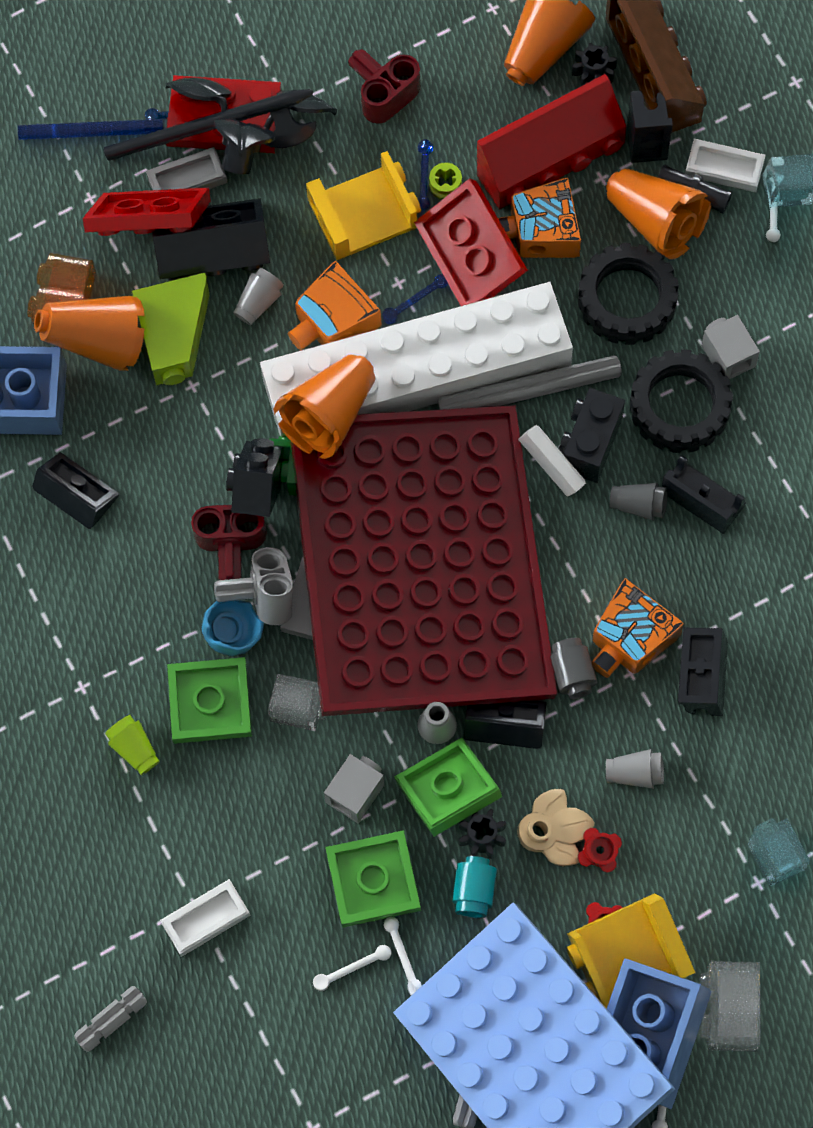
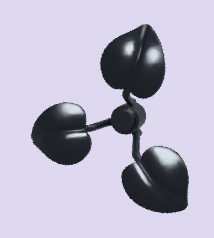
M183 78L166 83V89L172 88L178 93L196 100L215 101L220 105L221 112L228 110L226 98L231 97L232 92L220 83L203 78ZM280 91V92H277L276 95L281 94V93H284V92H288V91ZM314 95L297 105L289 107L293 111L302 113L331 112L334 116L337 114L335 107ZM271 113L264 126L242 123L230 118L214 120L215 128L223 135L222 144L226 146L222 163L224 170L236 174H250L254 153L260 152L261 144L273 142L276 138V134L269 130L274 122Z

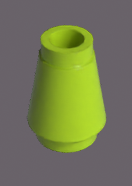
M131 715L124 717L106 731L105 735L110 740L108 745L137 770L140 775H144L160 762L140 721L135 722Z

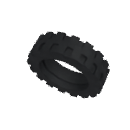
M621 243L620 247L614 248L611 245L604 248L602 254L598 255L596 253L590 259L589 265L584 267L581 274L578 306L579 310L583 312L582 318L587 326L591 324L596 335L599 337L604 335L612 343L618 344V341H626L625 345H634L639 340H643V343L653 339L655 333L661 334L666 329L667 323L672 321L675 314L679 285L677 277L673 275L674 269L669 262L665 263L663 260L664 256L658 251L653 253L648 250V246L642 244L635 247L631 246V243ZM627 269L641 272L651 278L659 291L658 304L652 311L642 317L628 319L615 316L605 310L598 300V285L604 277L615 271Z
M681 349V353H674L673 350L665 351L663 356L659 358L654 356L649 359L645 368L641 367L638 371L631 391L630 410L632 411V421L635 427L638 426L640 428L641 436L645 440L651 439L655 447L663 449V447L670 448V452L681 453V450L686 449L689 452L699 450V446L703 444L707 447L713 443L717 435L720 436L725 429L733 400L729 378L727 375L723 376L721 366L716 362L712 364L708 361L709 357L705 354H691L692 350ZM680 375L694 378L703 384L711 394L713 405L710 414L705 420L694 426L678 427L667 424L656 416L650 406V393L658 382L667 377Z

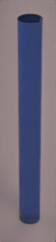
M163 119L18 125L19 140L149 134L164 129Z

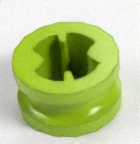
M446 162L434 166L429 175L431 193L434 197L442 200L462 185V174L459 168L452 163ZM441 177L446 180L451 177L452 185L450 186L445 183L440 186L439 178Z

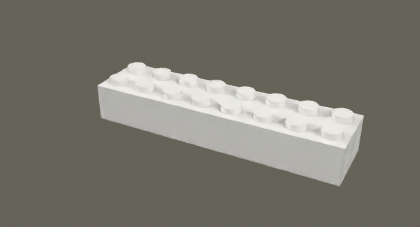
M551 282L262 361L260 366L273 415V408L281 396L347 355L363 356L370 361L374 368L375 382L358 414L409 412L437 404L438 399L443 396L571 366L573 346ZM278 411L274 415V418L278 428L279 435L282 437L285 434L282 432L278 425V423L282 420L281 415Z

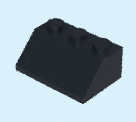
M261 198L207 206L195 225L185 232L174 233L170 232L169 228L156 229L152 232L160 279L168 278L169 281L200 273H205L207 276H218L226 273L227 269L241 268L245 271H252L262 268L263 264L270 263Z

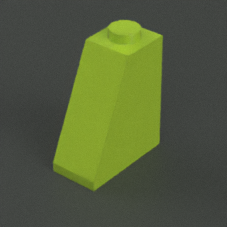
M205 273L133 290V296L141 300L144 308V316L138 317L141 328H144V340L156 385H176L183 382L185 378L192 377L210 296Z

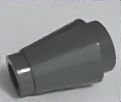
M658 483L612 486L610 508L652 521L655 520V517L664 518L668 499L667 487H659Z

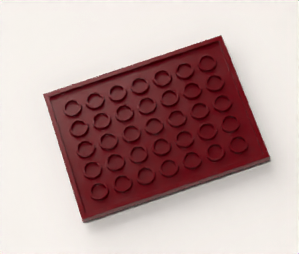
M516 405L357 414L339 450L332 457L326 459L319 458L323 454L322 452L313 450L308 454L291 442L322 716L426 709L433 702H441L447 707L555 699L557 689L550 658L552 654L522 446L518 440L520 432Z

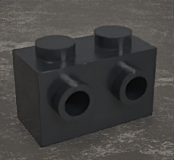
M589 388L585 400L578 398L571 416V420L576 421L572 433L565 431L559 450L584 479L598 483L623 419L625 400Z
M258 438L246 441L241 454L235 453L233 468L228 469L226 490L232 491V513L270 517L282 485L281 466L284 447L274 446L272 440Z

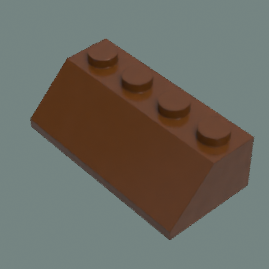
M607 0L605 18L639 91L642 92L647 108L654 110L658 107L656 103L657 93H661L666 100L668 118H672V132L700 123L702 121L703 109L707 105L706 97L700 85L695 86L691 78L692 68L686 56L681 57L678 51L676 33L672 26L667 27L663 19L664 10L661 1Z

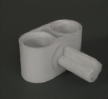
M269 547L255 551L252 555L250 578L219 580L215 582L214 594L216 601L252 599L257 615L262 622L269 625H281L289 621L292 617L293 581L285 554L279 549Z

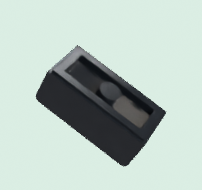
M61 452L37 469L32 485L34 491L88 529L97 524L119 496L117 491Z
M532 700L467 705L464 739L540 749L542 747L547 702Z

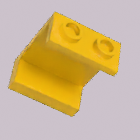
M388 151L381 153V168L325 190L320 178L306 183L309 204L336 261L417 228L414 222L417 221V213L421 212L420 204L414 192H407L403 184L406 182L403 168L399 162L393 163Z
M655 893L567 933L572 945L567 946L566 950L576 970L582 968L587 979L586 986L606 1009L624 958L681 978H686L695 973L665 900Z

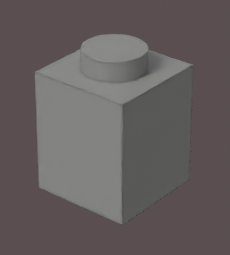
M738 315L727 320L726 318H719L710 323L706 330H704L701 346L711 363L714 364L716 362L721 366L723 376L727 375L730 380L756 367L760 351Z
M350 754L324 791L325 803L359 824L384 787V776L380 773L381 767L367 757L362 756L359 760Z

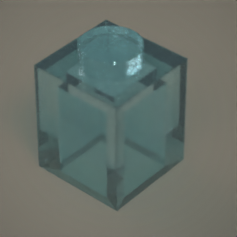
M813 154L771 157L762 175L769 207L812 204Z
M788 818L776 823L775 819H769L753 829L755 834L751 835L748 846L770 887L806 870L810 860Z

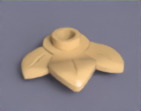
M552 789L542 793L535 799L532 813L526 815L520 821L517 834L520 843L527 850L542 852L555 865L571 866L579 863V851L575 844L584 839L583 833L587 829L594 827V821L582 810L567 808V797L564 790ZM533 826L540 827L544 832V836L536 835L533 831Z

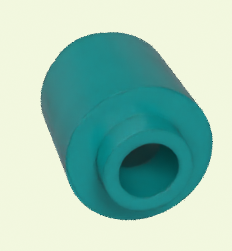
M468 856L466 857V862L457 864L452 900L456 904V914L472 918L487 917L488 909L492 908L497 873V868L489 865V859Z

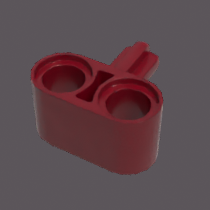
M360 49L354 51L348 60L349 66L365 80L361 88L362 111L364 117L372 123L379 124L390 120L411 102L420 91L419 63L410 55H397L384 66H381L365 50ZM400 76H409V77H411V78H409L408 80H399V79H398V77H400ZM375 98L384 99V101L380 103H375L371 100Z
M232 505L205 506L194 513L191 525L196 543L206 551H218L219 580L242 578L241 550L256 549L264 543L267 536L264 516L232 513ZM245 522L258 524L257 528L252 532L247 533L239 530L240 526ZM214 523L220 526L212 534L201 532V529L206 524Z

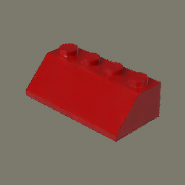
M604 74L477 141V177L499 210L509 204L511 205V197L514 194L557 181L560 177L571 171H582L592 160L602 155H612L625 143L626 123L607 75Z

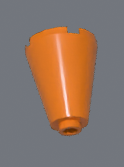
M526 0L504 62V67L508 70L506 76L520 86H524L526 83L534 84L592 27L596 19L594 14L580 0L576 5L570 0Z
M628 168L613 173L607 182V199L659 253L668 259H676L685 254L690 249V247L685 245L692 235L698 238L708 221L711 202L705 199L708 195L701 190Z
M134 296L46 303L42 310L39 309L37 311L34 329L36 332H39L42 341L116 370L129 371L126 366L133 367L136 364L142 348L144 328L138 327V316H144V308L141 300Z
M347 355L281 396L273 410L274 415L279 411L282 420L278 425L288 439L308 454L316 450L323 453L319 458L326 459L332 457L339 450L375 382L374 368L370 361L363 356Z

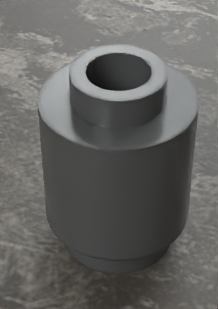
M568 638L551 646L553 654L550 658L560 694H568L570 699H577L592 693L591 688L597 684V678L588 647L582 644L580 638Z

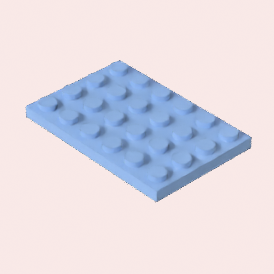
M515 903L509 905L393 1012L487 1128H634L675 1090L673 1085Z

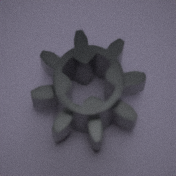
M589 43V46L583 52L576 50V63L572 65V76H580L581 86L604 74L607 75L610 83L614 81L613 70L617 67V57H609L607 45L601 47Z
M490 809L487 814H478V812L472 814V819L469 823L466 821L459 822V828L467 832V835L459 839V845L466 846L469 844L472 848L471 856H477L478 853H486L492 859L495 845L505 847L506 839L503 836L497 835V833L502 832L506 828V822L499 821L496 823L493 819V809ZM483 827L488 828L489 836L485 835L482 840H477L476 832H480Z

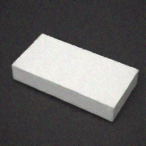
M694 139L685 174L693 177L695 174L703 177L704 181L757 192L765 155Z
M535 425L518 438L521 444L567 497L576 493L586 484L585 479L539 426Z
M228 879L161 919L160 922L182 957L251 915L232 882Z

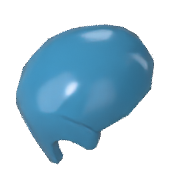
M239 600L215 601L204 613L202 633L206 642L214 651L230 657L245 654L258 643L262 636L264 622L259 619L250 602Z

